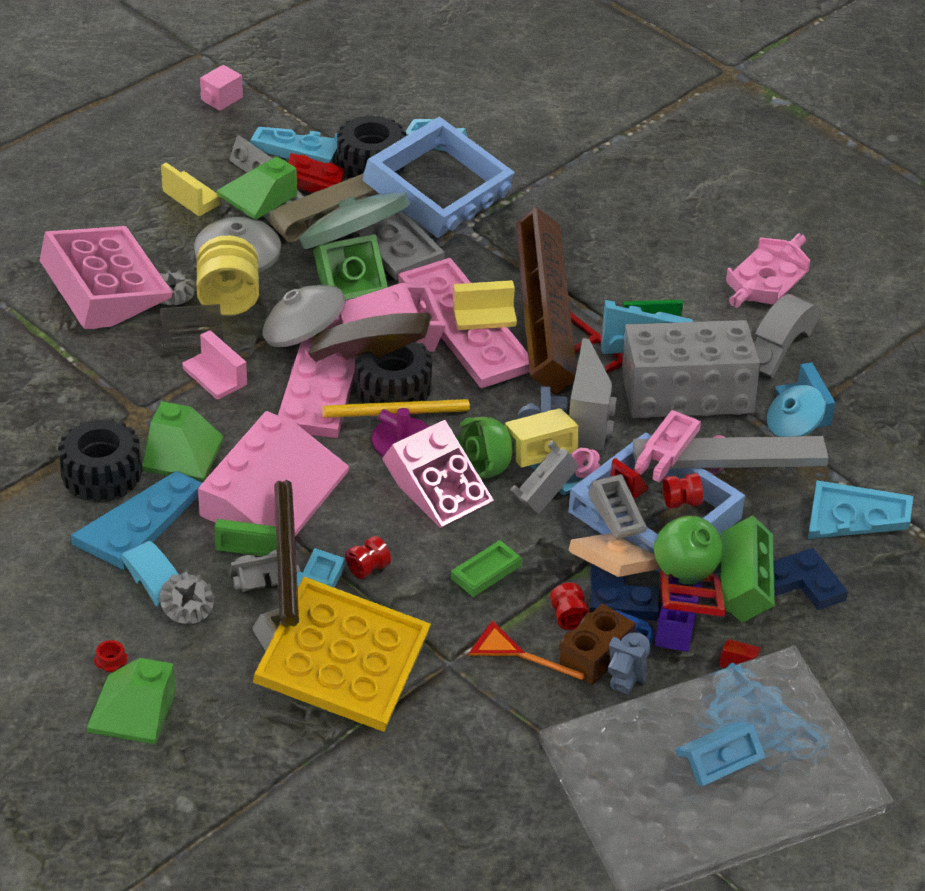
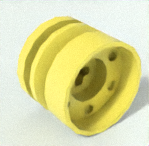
M233 235L218 236L208 240L200 247L197 254V298L202 306L216 314L237 315L255 305L259 297L258 253L253 245L245 239Z

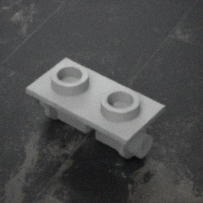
M237 135L229 160L248 173L272 158L240 135Z
M277 550L270 552L267 556L255 558L254 555H245L237 558L235 562H231L229 575L232 577L234 589H241L242 592L265 588L264 576L269 575L271 585L277 586ZM296 565L298 574V572L300 571L299 565Z

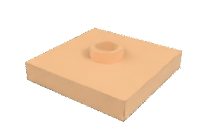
M612 533L572 539L568 549L570 553L617 577L653 571L660 567L655 559V554L623 538L616 539Z

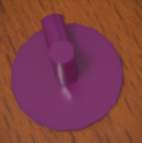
M407 408L398 409L397 415L383 409L378 416V420L382 422L376 426L372 434V445L375 451L384 457L392 444L429 426L419 419L410 417V411Z

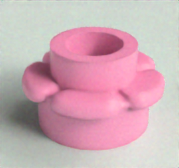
M578 448L571 455L580 465L575 471V475L579 478H586L600 467L598 463L600 456L594 449ZM588 461V464L584 466V462Z

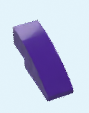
M669 576L668 584L702 587V581L697 584H682L677 582L679 580L677 577ZM669 593L670 601L699 603V596ZM662 604L655 646L689 652L696 613L664 609Z

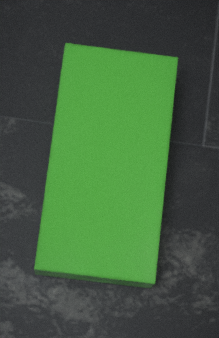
M222 519L216 520L214 527L215 546L218 551L267 556L270 552L277 550L276 526Z
M499 540L451 571V580L474 597L521 567L522 557Z

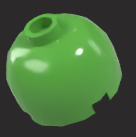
M492 417L464 419L458 427H463L461 436H456V439L481 480L497 477L508 468L513 457L515 445L511 434L503 423Z
M681 516L667 523L659 532L658 539L654 542L653 547L655 559L661 570L666 575L671 573L679 578L677 582L682 584H697L707 579L721 562L723 553L722 540L717 529L709 521L698 516Z

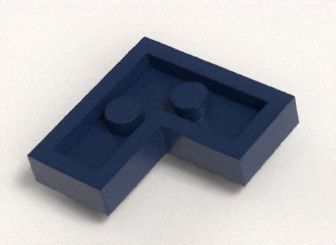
M814 548L773 561L774 597L801 588L817 610L846 601L847 589Z
M591 563L590 612L593 613L603 603L613 610H618L639 619L657 621L658 587L625 585V576L617 577Z

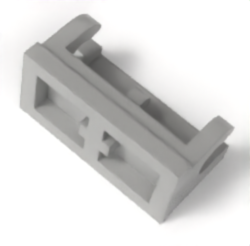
M554 441L547 445L551 452L520 488L513 485L510 489L517 499L538 515L580 467L570 453L564 448L560 449Z

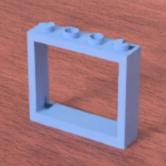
M439 116L369 158L362 181L379 194L406 192L411 204L401 211L435 237L439 238L450 230L454 231L465 220H471L482 209H488L494 201L499 198H505L508 190L512 188L511 182L515 172ZM436 146L441 147L486 181L444 209L395 173L398 169Z
M645 432L637 439H650L651 435ZM633 442L570 489L568 512L601 534L612 532L592 503L588 494L592 481L610 477L612 460L614 458H617L632 470L635 468ZM703 468L669 469L666 476L684 478L686 474L698 473L700 475L703 486V500L716 507L703 519L709 521L720 535L722 531L732 527L742 518L745 495L736 488L731 487ZM621 513L616 514L615 516L616 518L627 516V514ZM631 521L620 524L621 528L633 525ZM647 528L646 532L623 537V539L654 554L653 547L654 542L658 539V534Z

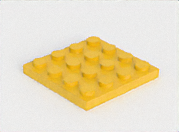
M303 577L298 587L299 623L295 627L288 626L286 628L280 622L254 673L253 683L385 732L429 633L431 624Z

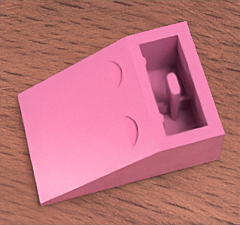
M400 283L347 300L339 314L341 324L374 316L428 312L432 318L426 337L418 340L417 343H423L426 346V350L430 352H435L446 327L428 284Z
M445 420L392 444L382 458L397 485L440 528L494 501Z

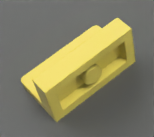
M168 163L161 165L163 192L197 216H201L221 205L220 197L217 196V193L187 172H179Z
M513 280L453 284V312L457 329L472 330L515 327L517 319L514 310L515 287Z
M560 408L505 423V427L516 440V462L521 468L541 463L551 452V449L547 446L551 441H554L560 449L564 448L570 454L578 449V424Z

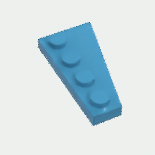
M175 471L71 535V543L125 571L127 567L120 557L121 554L149 540L153 543L198 498V488L202 483Z

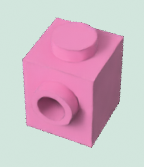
M225 65L200 77L201 100L219 111L243 98L242 75Z

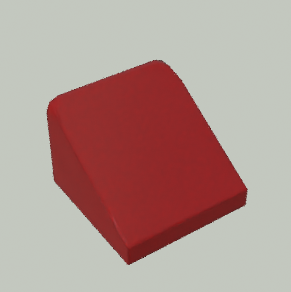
M617 458L612 460L610 477L622 474L633 499H636L648 490V486L639 474Z
M728 639L721 653L719 667L728 668L731 663H734L746 674L753 675L761 647Z

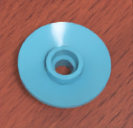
M798 385L783 391L774 399L768 409L767 424L769 429L777 437L806 436L822 421L826 410L825 399L819 390L808 385Z

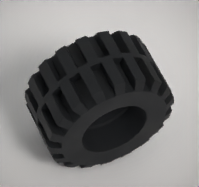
M380 115L358 116L356 119L347 120L346 124H342L337 132V165L340 168H344V175L347 177H356L363 174L367 160L406 137L405 129H402L400 123H395V120L387 119L385 116ZM405 166L395 171V173L400 175Z
M413 342L379 358L370 350L355 356V392L359 400L364 401V404L427 401V396H430L432 387V359L430 351L426 350V346L423 343Z
M95 418L90 422L82 421L79 426H72L69 428V433L62 435L61 442L58 445L61 478L65 488L70 489V493L74 496L80 495V499L88 500L90 498L94 502H101V499L115 500L116 496L122 497L126 495L127 490H133L136 487V482H140L142 464L139 437L135 435L133 428L126 427V423L121 421L116 423L114 419L109 418L106 420Z

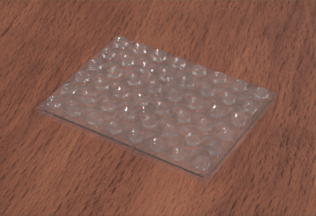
M795 645L538 731L539 741L617 891H666L894 809V799ZM744 722L754 724L766 758L707 785H697L688 758L680 757L676 754V748L731 723Z

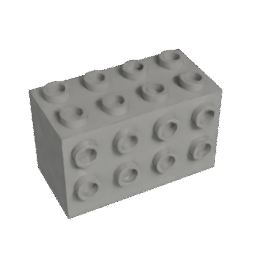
M747 320L625 324L622 377L632 418L667 417L671 410L686 416L741 415L755 412L760 361Z

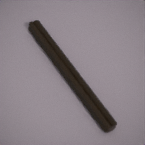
M278 480L274 484L279 616L281 625L287 628L288 626L295 627L299 623L292 483L289 480L283 482Z

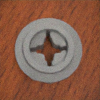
M169 270L166 274L159 273L168 286H175V290L170 288L173 292L172 298L160 304H182L195 295L196 283L192 280L190 274L183 275L181 270L176 273H171Z
M187 571L176 576L173 574L162 586L160 592L161 607L168 617L178 623H198L204 620L213 608L215 596L211 591V584L203 581L201 575H190ZM193 589L192 598L194 600H190L182 607L183 595L179 592L185 594L188 590Z

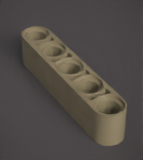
M363 173L276 208L270 215L269 223L287 242H296L300 240L299 237L311 225L339 208V201L350 196H354L355 200L378 195L379 193L362 181Z

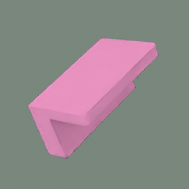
M211 330L201 334V354L183 362V370L215 399H221L246 386V361Z

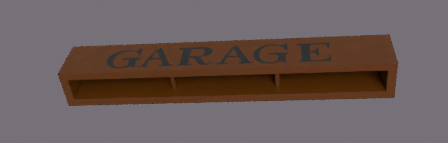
M536 206L516 222L530 376L544 387H550V391L556 395L574 383L577 366L560 225Z

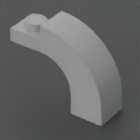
M787 294L771 307L755 333L757 339L754 345L760 361L759 373L774 378L789 346L796 336L803 334L810 337L822 313V309L819 306L794 295Z

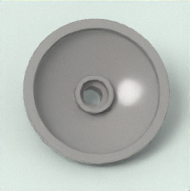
M228 217L217 220L205 227L197 235L194 242V251L197 258L200 247L210 239L218 236L232 235L243 238L252 244L258 253V273L271 267L281 253V240L277 232L264 222L249 217Z
M325 284L305 286L289 291L278 301L267 316L262 330L264 339L273 347H287L315 336L339 316L345 305V296L339 288Z

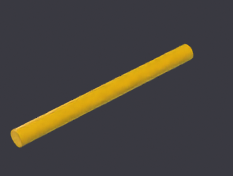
M468 399L323 405L322 416L323 418L379 416L383 409L397 415V411L400 408H407L410 414L468 412L470 403Z

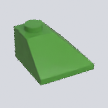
M276 156L218 189L217 196L256 220L297 196V170L294 166Z
M376 234L326 243L313 249L321 283L339 288L345 296V300L354 299L387 288Z
M161 401L151 421L142 466L143 471L166 476L178 471L203 483L223 443V435L192 407Z
M138 658L109 674L87 725V732L156 745L176 693L174 664Z

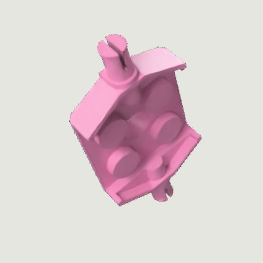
M798 233L791 241L761 237L758 248L734 271L731 268L727 269L726 281L736 292L730 297V304L732 306L735 305V308H738L745 300L748 302L756 301L775 304L809 271L810 259L800 249L806 243L805 236L803 234L801 236Z

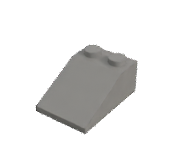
M586 338L582 340L570 399L569 417L578 424V448L604 451L606 439H612L614 421L609 420V416L615 415L617 397H611L612 382L590 340Z

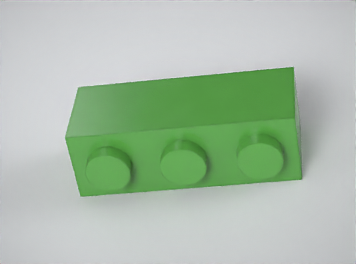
M753 515L721 532L723 553L720 578L725 611L734 615L741 623L775 606L773 534Z

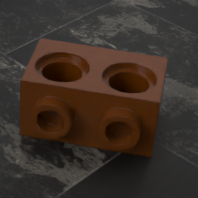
M602 603L593 613H587L573 632H567L563 636L559 644V649L561 650L559 664L584 673L585 677L583 680L593 685L608 671V666L611 662L609 644L612 638L616 637L621 641L627 634L634 633L636 623Z

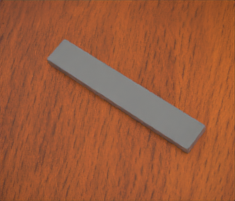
M823 436L693 438L673 467L670 466L669 469L827 466L829 457ZM633 439L635 464L649 439ZM651 459L647 469H654L659 461Z

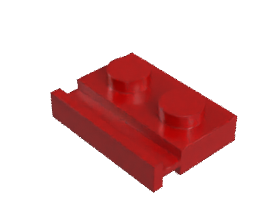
M291 153L288 163L297 170V188L315 193L341 183L344 168L337 167L333 163H324L310 159L306 155Z

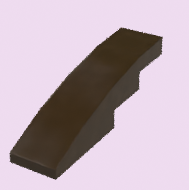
M428 312L396 313L340 324L316 334L308 355L315 362H318L339 352L348 360L370 350L379 358L425 338L432 316Z

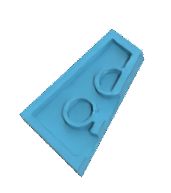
M258 127L250 141L251 144L265 154L283 157L288 161L291 153L306 155L310 159L324 163H333L337 156V133H335L334 138L320 137V132L310 131V134L296 135L292 129Z
M605 300L601 335L602 354L623 353L625 324L693 322V320L662 312L656 314L642 312L640 307L631 305L629 308L619 307L615 305V302Z
M817 480L808 539L909 529L913 496Z

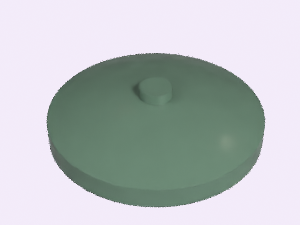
M406 192L378 194L355 200L354 196H350L338 202L339 208L311 225L299 237L303 249L325 244L377 223L405 209L411 203Z

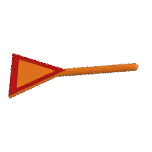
M493 620L468 653V656H518L580 680L585 677L584 673L524 652Z

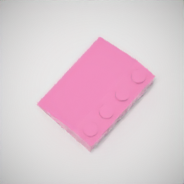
M126 226L45 231L40 262L84 329L112 327L172 298L173 292Z
M265 411L198 488L199 513L201 517L215 523L217 519L276 526L274 484L278 480L282 482L289 480L292 483L296 536L347 474L349 466L294 421Z

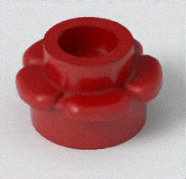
M107 640L97 646L96 657L93 658V661L97 668L103 669L106 672H115L121 666L126 665L128 654L124 653L125 649L120 642Z

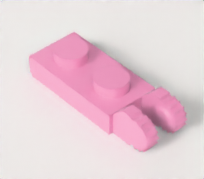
M671 410L644 445V450L637 459L634 471L641 475L649 467L651 459L659 461L654 468L652 479L661 482L667 475L669 467H673L699 432L701 421Z

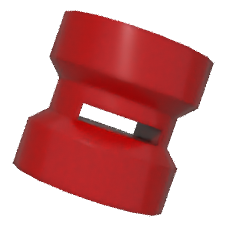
M694 473L686 474L684 478L676 476L664 477L663 496L666 507L673 509L679 508L682 504H688L689 506L702 505L703 486L700 475Z
M374 535L365 540L364 545H355L346 550L345 560L352 574L362 580L371 575L372 570L375 568L381 570L390 565L391 554L385 542L380 537Z
M563 583L555 587L550 593V601L553 609L556 611L557 623L564 630H575L580 625L583 617L589 613L588 606L584 602L583 591L576 583Z

